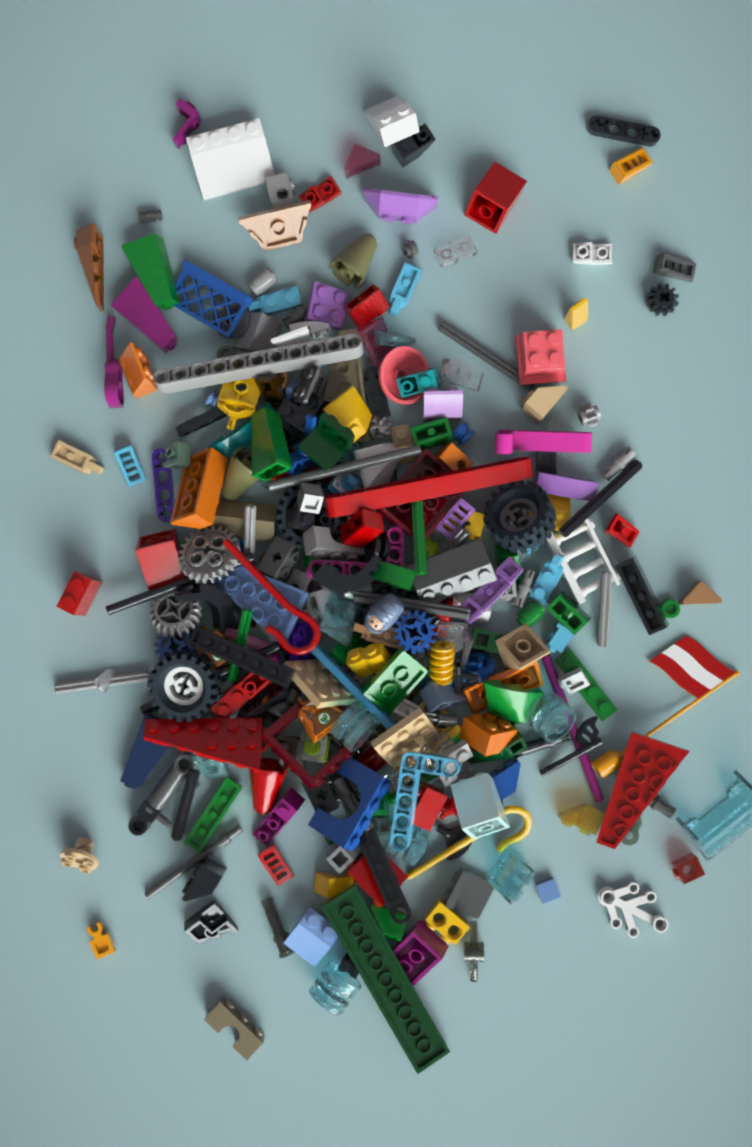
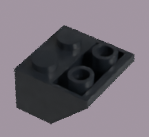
M208 857L204 862L200 860L192 873L194 879L190 878L182 890V893H184L182 900L186 902L213 894L227 868Z

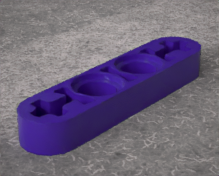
M159 448L152 453L157 516L161 521L170 523L175 505L172 469L165 467L157 468V466H161V463L156 457H159L160 453L165 456V450ZM161 471L168 473L166 481H159L158 474ZM168 490L170 497L167 500H161V491ZM161 503H171V506L167 505V510L171 512L168 519L162 516V513L165 512V506H160Z

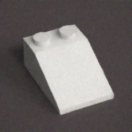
M395 96L363 111L384 147L419 132L415 111L409 102L399 96Z

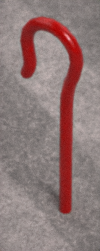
M227 538L222 544L286 610L309 623L313 636L306 646L294 647L288 643L281 631L276 627L267 625L265 631L272 634L282 648L290 654L304 655L314 650L321 636L320 626L316 619L291 604Z

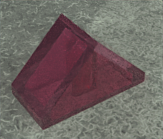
M354 144L344 167L346 179L381 165L380 154Z

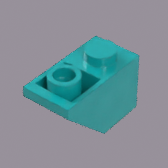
M438 367L421 370L396 379L401 398L428 391L430 388L438 389L442 386Z

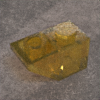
M586 803L558 813L562 824L572 828V825L579 827L578 831L588 836L590 833L597 834L605 816L603 811Z

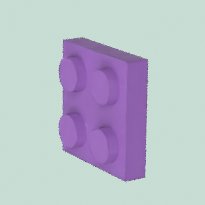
M316 281L312 282L305 320L328 323L331 328L343 329L346 313L343 307L347 305L349 292Z

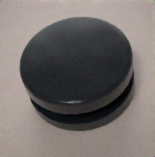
M382 532L364 546L365 554L359 557V561L368 563L377 554L382 559L381 561L385 562L390 549L388 535Z

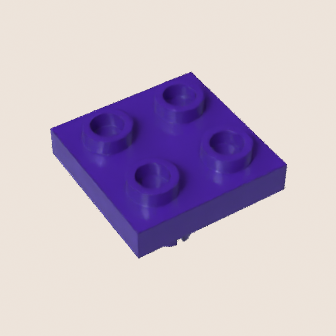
M296 623L288 643L294 647H304L309 644L313 636L309 623ZM311 652L304 655L289 653L290 661L317 659Z

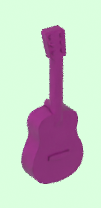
M109 316L106 323L105 399L109 408H123V372L119 360L114 358L113 331L116 318Z

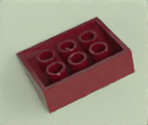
M424 449L398 481L452 470L429 450ZM464 492L422 500L425 540ZM411 502L375 509L389 523L400 528L413 539Z

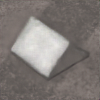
M439 622L436 630L438 635H435L434 639L436 642L450 641L455 644L454 663L461 662L462 671H464L473 643L467 623Z

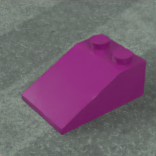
M420 919L406 932L402 940L392 948V951L412 986H414L443 959L449 945Z

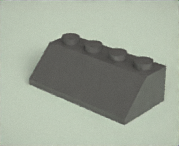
M478 538L427 557V574L415 575L413 583L420 600L436 603L491 583L497 579L482 539ZM415 562L407 565L408 569L415 571Z

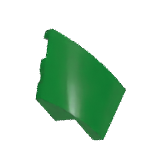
M483 680L487 710L490 713L510 721L531 722L543 694L540 688L523 689L520 684L503 685L500 680Z

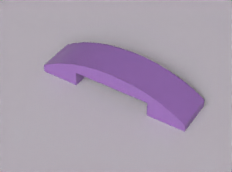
M509 556L496 569L494 574L497 580L482 585L460 605V607L470 608L469 619L464 620L471 624L480 617L512 585L524 568Z

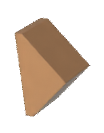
M696 581L678 603L679 605L722 603V599L703 581Z

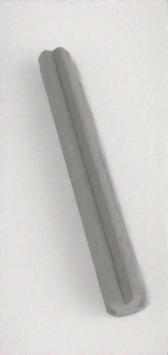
M147 670L57 683L54 688L55 693L60 694L150 680V673Z

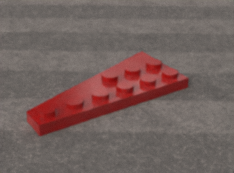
M632 731L596 843L616 849L636 820L639 819L643 811L652 802L690 751Z

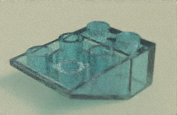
M508 846L488 873L486 879L512 904L514 900L518 901L521 897L523 887L532 882L535 871L526 858Z

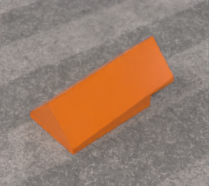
M537 661L521 670L506 668L494 673L492 676H488V680H500L503 685L520 684L523 689L539 688L544 685ZM483 678L480 683L473 682L462 687V694L466 697V702L472 714L487 708Z

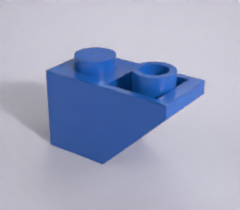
M510 759L503 764L502 769L499 771L493 770L489 773L494 780L501 801L516 791L521 766L517 759L514 761Z

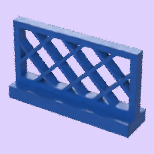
M185 260L182 264L184 269L175 284L177 294L183 293L185 302L176 304L174 307L224 336L231 338L247 306H250L254 299ZM187 275L192 277L194 285L184 286V280ZM207 285L209 294L200 296L198 287ZM195 288L197 298L188 300L186 291ZM222 294L225 303L216 305L214 296ZM210 297L213 307L203 309L201 300ZM198 301L200 311L192 313L189 304ZM234 303L240 304L241 307L238 313L231 314L229 305ZM226 306L228 316L219 318L217 309ZM214 310L216 320L208 322L205 313ZM229 319L231 326L225 332L222 330L220 322Z

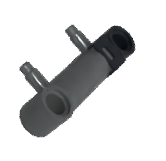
M183 753L178 756L149 797L136 811L138 814L128 823L129 831L133 835L140 836L144 834L155 820L170 827L172 822L161 812L186 780L189 769L195 768L196 758L193 754ZM183 758L189 760V768H184L181 765ZM199 781L197 782L196 788H199V786L201 785ZM136 820H141L144 823L143 829L136 826Z

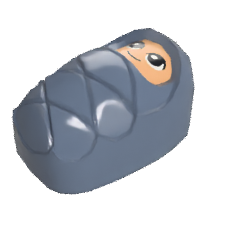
M392 593L381 597L366 613L364 623L367 630L373 634H380L388 630L403 614L405 610L404 603Z

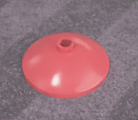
M408 346L394 348L384 356L379 367V382L383 392L390 400L406 405L415 403L423 397L424 392L401 398L396 379L397 373L400 378L429 369L424 356L416 349Z

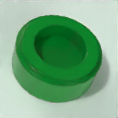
M666 599L660 604L666 618H674L680 612V605L676 600Z

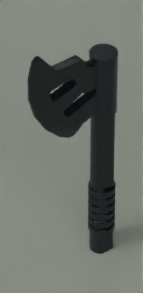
M597 716L585 720L577 730L575 741L580 742L583 747L540 770L539 772L542 777L604 744L601 738H598L599 731L595 725L598 719ZM588 725H589V726L591 727V729L593 730V733H591V732L587 729V726H588ZM583 733L589 737L590 743L582 736Z

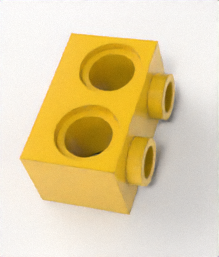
M440 898L424 915L425 921H427L425 924L432 931L436 929L440 932V937L448 944L451 942L456 945L470 928L469 922L453 909L445 907L444 901ZM436 913L444 915L439 921L435 920L433 916ZM452 925L458 927V931L455 933H450L448 929Z

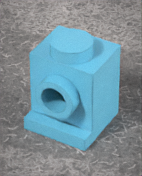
M555 623L553 625L556 628L555 631L552 629L546 637L548 640L546 646L554 654L555 652L562 653L573 636L568 629L559 623Z

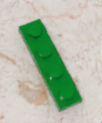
M568 649L554 660L560 669H563L565 674L581 667L589 679L590 685L578 692L600 721L603 722L617 711L616 707L571 649Z
M227 776L184 843L200 853L243 786Z

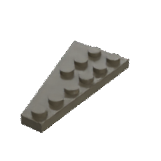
M358 328L339 330L338 336L351 333L358 334ZM361 357L332 363L324 400L331 403L353 385L366 404ZM369 429L353 444L370 442Z

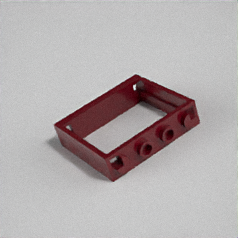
M299 701L262 735L264 742L310 790L315 786L318 788L326 780L324 777L329 772L331 774L335 773L340 767L339 763L343 759L347 761L354 754L353 750L357 746L361 748L368 740L369 731L343 705L336 707L345 714L344 719L359 734L313 777L275 739L277 735L298 717L299 710L303 707Z

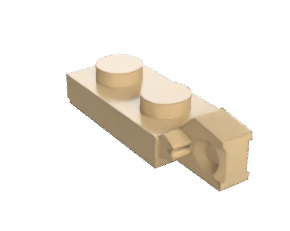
M60 440L57 441L50 455L51 458L84 474L90 475L93 471L102 475L105 469L95 464L97 459L93 458V456Z

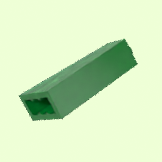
M154 233L121 245L153 303L163 310L172 309L174 305L179 304L164 239Z
M263 407L252 414L251 476L268 482L291 469L292 463L280 413Z

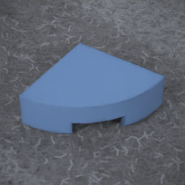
M295 380L286 387L285 398L291 402L293 390L299 385V380Z

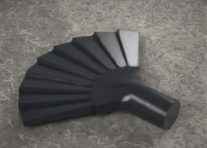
M439 824L436 829L437 832L445 836L446 848L468 836L461 829V825L447 829ZM472 842L448 856L447 861L464 855Z

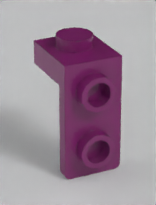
M182 99L178 100L176 107L178 112L188 120L173 138L175 147L178 149L187 143L186 137H189L191 132L196 130L201 122L199 112L195 106L189 101L184 102Z

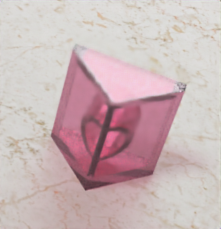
M383 317L355 329L362 339L363 349L369 363L374 368L380 366L384 356L395 348Z

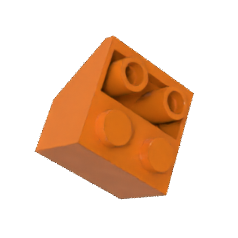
M488 711L464 717L459 739H464L469 746L482 755L489 756L500 753L517 734L518 729L513 727L510 722Z

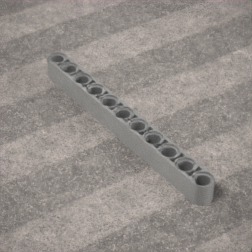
M351 333L163 368L154 373L153 380L161 393L168 394L357 359L363 355L364 349L361 337L358 334Z

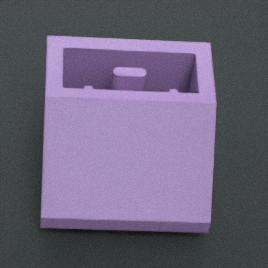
M452 387L447 388V391H439L436 388L424 391L422 398L423 422L446 417L448 421L461 420L463 390Z

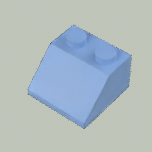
M308 908L304 911L283 944L315 967L331 948L338 936L328 920L312 908Z

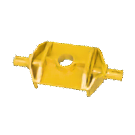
M255 378L223 383L217 407L229 416L226 426L228 429L231 427V430H234L238 419L252 417V414L255 413L260 396V390L254 380ZM238 385H245L247 387L244 391L236 389Z

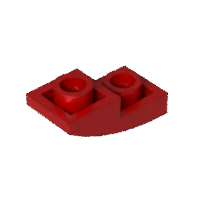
M330 176L316 187L314 185L300 194L299 198L302 202L310 200L311 209H309V212H312L341 195L342 192L333 177Z

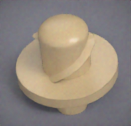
M78 838L74 848H65L61 851V865L75 867L82 873L90 874L91 870L96 869L99 864V860L91 854L94 842L88 838Z

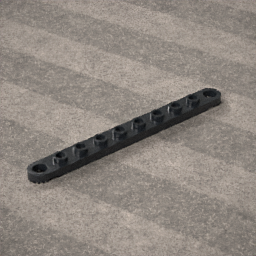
M330 740V744L334 746V751L328 755L327 762L324 763L325 765L340 752L338 744L333 740ZM344 759L339 763L340 767L335 773L331 774L329 772L332 782L342 777L338 771L345 761ZM344 777L352 791L355 790L354 794L360 802L361 796L355 783ZM334 785L346 815L350 817L353 815V812L345 800L341 799L343 797ZM375 828L363 831L359 844L387 909L394 922L404 924L411 918V909ZM398 908L406 910L407 916L405 919L400 920L396 917L395 913Z

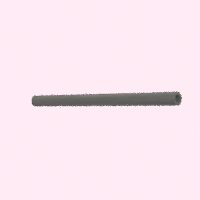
M419 445L337 464L330 471L321 468L268 481L267 483L269 490L273 491L301 484V482H310L421 454V449Z

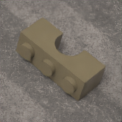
M222 996L205 1016L204 1020L217 1033L226 1026H233L238 1030L239 1036L234 1041L233 1048L246 1060L264 1042L265 1036L262 1029L250 1023L249 1017L243 1012L240 1013L230 999H225Z

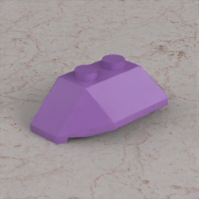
M363 187L362 191L363 199L377 217L385 222H393L395 220L401 221L403 224L417 223L437 208L438 203L437 196Z

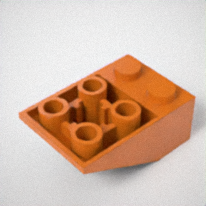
M130 342L121 355L119 362L131 392L137 399L157 391V387L153 380L154 373L149 369L151 363L148 356L145 355L139 346L136 347L133 342Z

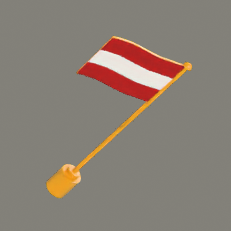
M684 636L648 662L662 669L679 687L697 699L646 733L645 736L649 737L735 676L739 677V671H732L717 661L701 644L688 636ZM626 748L619 753L616 750L613 752L610 749L591 762L593 768L602 779L621 766V756L625 753Z

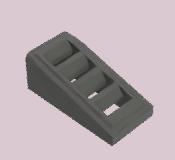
M662 252L656 257L653 273L692 282L697 263ZM685 267H688L687 274H684Z

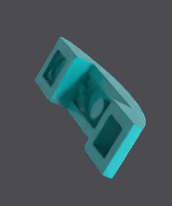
M267 402L258 409L260 410L263 407H267L275 411L269 402ZM252 418L225 438L221 436L207 446V448L212 447L227 458L232 456L237 447L246 448L252 444Z

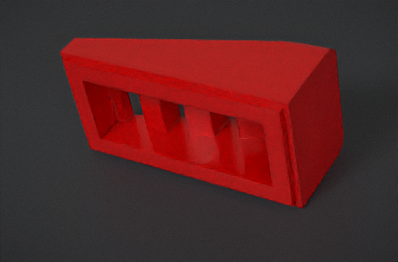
M275 843L258 852L257 856L277 886L294 877L293 872ZM273 852L275 855L267 860L266 856ZM275 859L279 860V862L275 863L272 866L269 864ZM280 865L283 866L282 869H280L277 872H274L273 869L277 868ZM285 871L287 872V875L278 879V875Z

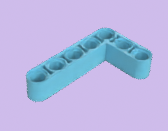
M410 751L402 756L390 837V845L395 851H403L411 843L420 773L453 777L461 770V763L457 758L418 751ZM409 755L415 757V766L408 764L407 758ZM428 759L435 761L436 767L434 769H430L427 766ZM448 762L455 764V772L447 770L446 765ZM406 775L413 778L412 786L405 783ZM403 796L410 798L411 803L409 806L403 804ZM400 816H405L407 818V826H404L399 822ZM397 836H402L405 839L404 846L397 843Z

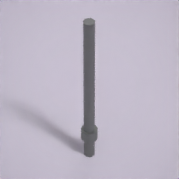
M237 825L228 833L224 832L217 841L144 893L146 898L150 899L197 865L200 860H204L223 845H228L232 842L231 839L243 831L242 827Z

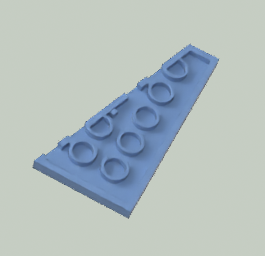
M241 566L235 568L234 571H227L228 576L222 574L221 580L217 577L214 579V584L227 593L241 609L248 608L253 611L252 619L265 629L267 625L274 626L281 631L287 641L289 640L298 617L286 610L245 567ZM265 576L291 604L302 610L308 597L307 592Z

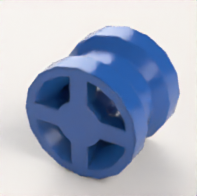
M466 422L462 423L452 433L453 437L459 440L461 446L475 434L473 430L468 428Z

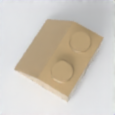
M564 385L540 387L535 392L531 390L522 401L524 406L521 410L539 424L566 392L568 387Z

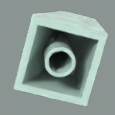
M480 772L472 778L460 779L451 785L461 829L471 838H480L510 828L494 780L488 773Z

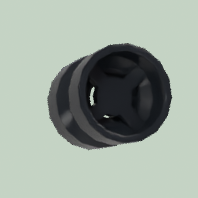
M346 952L338 970L343 973L347 972L350 977L356 979L359 972Z

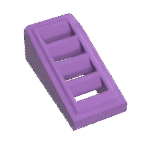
M460 497L435 529L451 540L475 509ZM459 505L468 511L467 515L457 507ZM455 511L463 518V520L460 521L452 513ZM449 517L458 524L457 527L448 521ZM444 523L453 530L452 533L443 527Z

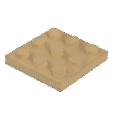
M318 659L284 662V665L296 670L292 680L316 708L354 704L357 700Z
M419 707L370 743L393 768L401 764L404 754L410 751H419L425 744L433 742L439 735V732Z

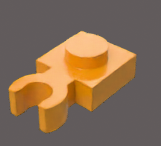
M101 921L96 923L97 931L93 930L91 925L87 927L88 934L93 936L89 943L96 960L116 951L109 932L103 934L104 926Z

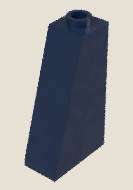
M145 714L120 780L125 783L124 786L131 789L139 788L143 785L171 747L144 740L145 719H162L151 714Z

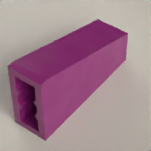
M135 276L113 301L111 306L163 352L172 351L177 345L176 341L178 338L157 306L153 303L140 280Z

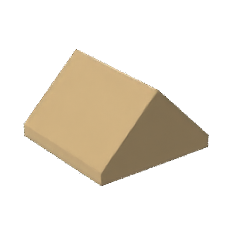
M527 624L511 631L495 642L504 667L521 670L550 653L549 648Z

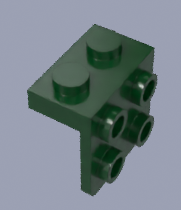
M324 411L319 417L318 426L300 444L299 449L324 470L330 471L353 446L355 435L350 428L342 426L333 415H328Z

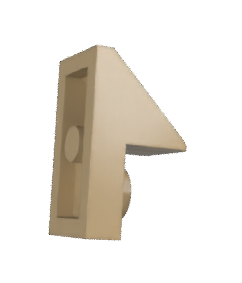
M408 423L390 427L393 430L391 437L396 450L414 446ZM415 455L399 459L398 465L414 462L417 457Z

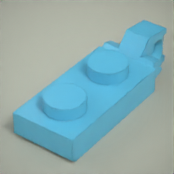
M407 262L404 263L390 295L389 302L392 303L391 315L397 317L400 308L405 309L406 305H408L423 269Z
M295 286L261 295V297L256 298L257 301L252 302L250 306L248 305L250 312H262L266 315H271L293 309L297 306L300 307L302 302L298 287Z
M557 553L552 561L547 560L528 597L544 606L547 605L564 572V567L560 566L565 557L564 555Z

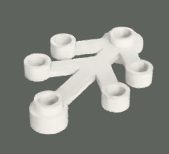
M630 881L627 883V886L615 890L608 886L599 890L598 900L603 906L607 907L610 916L609 924L612 928L619 929L622 926V921L616 913V905L622 909L627 924L626 932L631 938L639 936V929L635 926L632 914L651 923L653 929L659 933H663L668 929V921L663 916H653L635 907L645 903H654L657 896L652 890H647L644 895L626 901L618 897L629 893L637 894L639 892V885L634 881ZM631 885H636L634 891L630 890ZM606 893H610L609 899H604ZM652 893L653 898L651 900H648V894ZM615 919L619 920L617 925H613ZM657 920H662L660 926H656ZM632 928L636 929L635 934H630Z

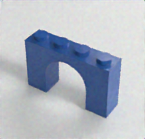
M350 757L347 761L343 762L338 773L358 786L361 795L358 809L350 817L338 819L327 811L317 808L308 826L342 848L353 851L359 844L363 831L368 828L372 815L378 810L381 799L389 791L392 781Z

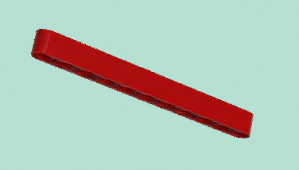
M519 457L325 496L327 515L330 518L358 513L361 509L375 510L530 479L533 477L531 458Z

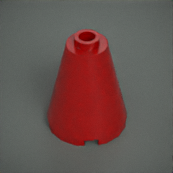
M261 758L260 773L249 769L253 809L258 814H267L272 811L285 779L288 766L286 763H284V766L280 765L277 759Z

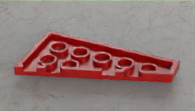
M198 718L189 722L186 719L182 722H176L177 719H145L143 732L145 741L163 746L169 745L183 752L190 751L197 756L221 763L228 762L235 764L236 767L242 769L245 767L252 769L253 772L260 773L263 718Z

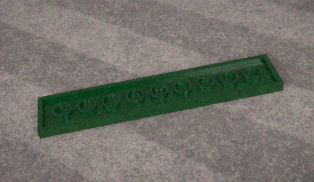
M354 884L321 904L322 910L416 1073L419 1074L450 1053L449 1048Z

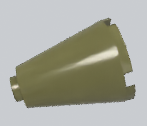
M362 234L331 260L329 267H333L334 271L332 273L339 281L348 286L354 284V288L362 285L377 248L376 238L371 234Z
M237 447L232 454L221 489L223 496L228 500H237L259 480L251 476V449L245 451L243 450L244 447Z

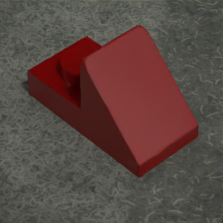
M615 513L604 534L616 538L624 546L631 548L640 531L619 514Z

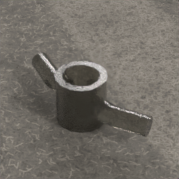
M469 921L470 942H464L463 945L464 962H470V981L477 982L478 962H484L485 959L484 942H478L477 921Z

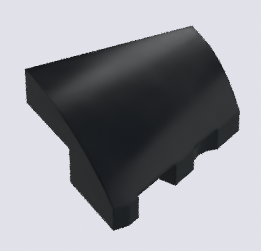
M215 900L184 922V932L196 943L204 942L210 938H220V934L230 931L233 934L238 932L236 924Z

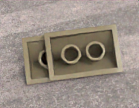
M219 499L215 521L213 522L216 529L222 526L223 530L229 529L230 533H234L237 539L244 540L246 504H254L256 506L255 541L273 542L278 505ZM213 525L207 526L208 530H211Z

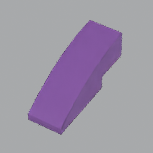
M537 472L535 486L538 484L547 494L590 501L596 495L599 483L567 475Z

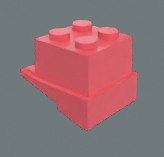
M562 329L523 332L521 335L515 336L514 343L520 385L566 382Z

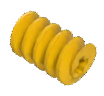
M450 641L432 643L430 645L429 677L434 679L433 681L436 684L448 685L453 682L455 644Z

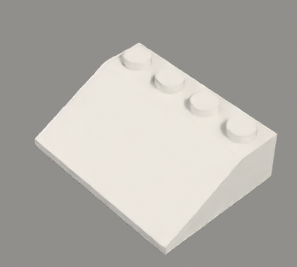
M260 118L186 137L204 200L266 184L265 177L275 175Z

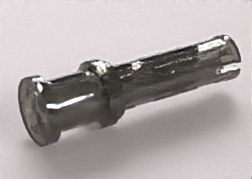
M273 897L262 900L261 904L274 934L272 940L276 943L280 953L278 955L279 958H285L295 953L283 944L289 933L284 930Z

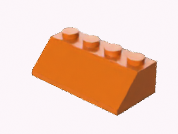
M212 447L191 455L190 467L183 469L170 521L172 525L197 529L213 525L217 505L219 504L220 492L223 487L224 474L227 470L228 458Z

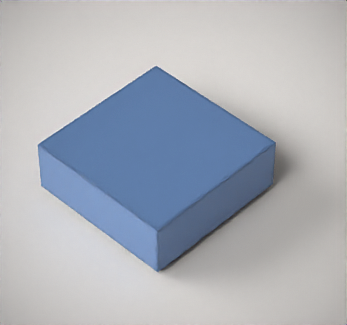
M553 877L535 884L543 904L561 897Z

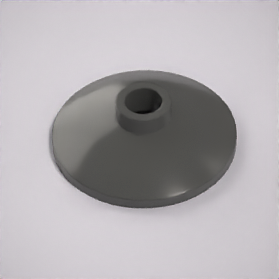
M238 303L229 305L231 314L238 313L241 305ZM226 306L217 309L219 318L228 316ZM247 308L231 338L219 332L217 333L228 339L238 338L244 334L250 322ZM229 319L220 322L222 330L225 332L231 326Z

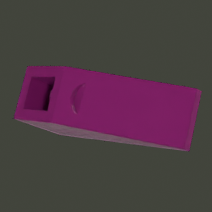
M290 787L252 835L267 846L298 811L306 799Z

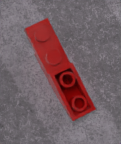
M248 671L211 706L210 710L219 718H229L270 681Z

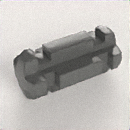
M156 210L145 211V213L139 212L141 223H144V221L146 223L157 222V220L162 221L163 219L161 210H158V212Z

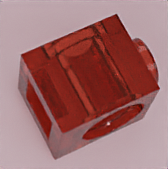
M693 853L671 862L673 876L683 884L705 875L698 857ZM686 865H690L689 872L684 874L683 868Z

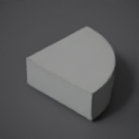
M383 815L375 816L378 836L391 834L393 821Z

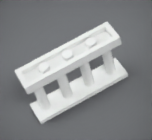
M587 518L566 538L562 535H553V533L550 539L544 538L552 558L557 553L565 556L560 565L564 567L562 578L577 605L586 602L584 598L586 594L600 588V579L584 587H579L576 580L579 576L603 565L605 571L612 573L613 587L621 584L619 581L621 577L618 571L613 569L594 531L595 525L591 518ZM586 531L590 539L589 542L567 553L561 551L559 547L561 542ZM592 548L595 549L599 557L598 559L575 570L570 569L568 565L570 559Z

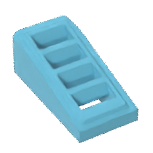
M132 444L113 451L128 487L146 480ZM130 451L131 455L121 458L120 455ZM130 459L134 460V462L124 466L123 462ZM133 466L137 467L136 470L127 473L126 469ZM134 474H140L139 477L134 478L132 480H130L129 476H132Z

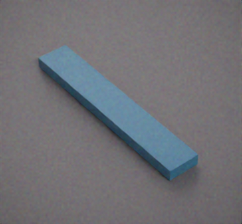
M317 644L311 653L387 730L394 726L396 722L385 711L361 693L363 688Z

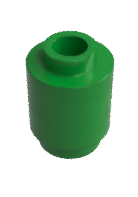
M535 600L517 613L518 618L516 620L520 626L527 624L531 627L543 617L545 610Z

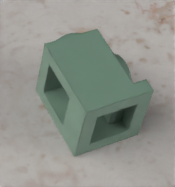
M180 439L170 440V444L166 445V463H163V467L175 470L190 467V444L183 443Z

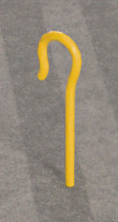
M518 805L503 807L506 815L509 813L520 814L524 818V826L518 833L503 839L496 848L498 852H502L507 846L522 840L531 830L532 818L524 807ZM469 835L407 872L408 879L411 880L476 839L471 838Z

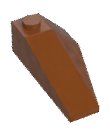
M89 224L76 231L74 248L77 249L95 304L100 311H104V236L95 224Z

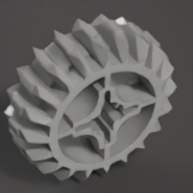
M180 589L165 594L162 597H157L156 602H151L152 608L149 609V619L152 622V627L156 629L157 633H163V636L166 638L169 635L173 639L176 635L182 638L183 633L189 635V630H194L195 624H200L199 618L202 617V608L199 601H175V593H181Z

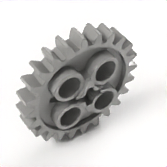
M214 525L211 527V530L205 527L204 531L197 529L198 534L196 535L190 533L192 538H185L187 544L180 545L183 550L178 551L180 557L177 559L180 562L181 570L185 576L188 575L190 580L195 579L198 583L202 579L204 584H206L208 579L214 583L216 577L221 580L222 574L228 576V570L234 571L232 564H238L236 557L222 544L227 538L241 551L234 533H230L229 529L223 530L222 526L216 529Z

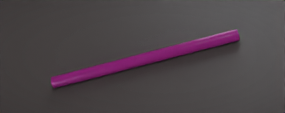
M549 654L541 659L575 750L583 747L580 742L575 741L578 727L564 690L558 683L559 677ZM585 753L578 758L595 803L604 800V796L588 754Z

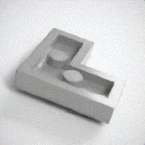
M464 739L437 754L457 758L460 763L473 757ZM430 759L431 762H432V764H433V766H434V768H435V767H436L435 761H434L433 759ZM453 762L447 763V770L455 772V764ZM460 773L453 777L439 776L445 788L462 779Z

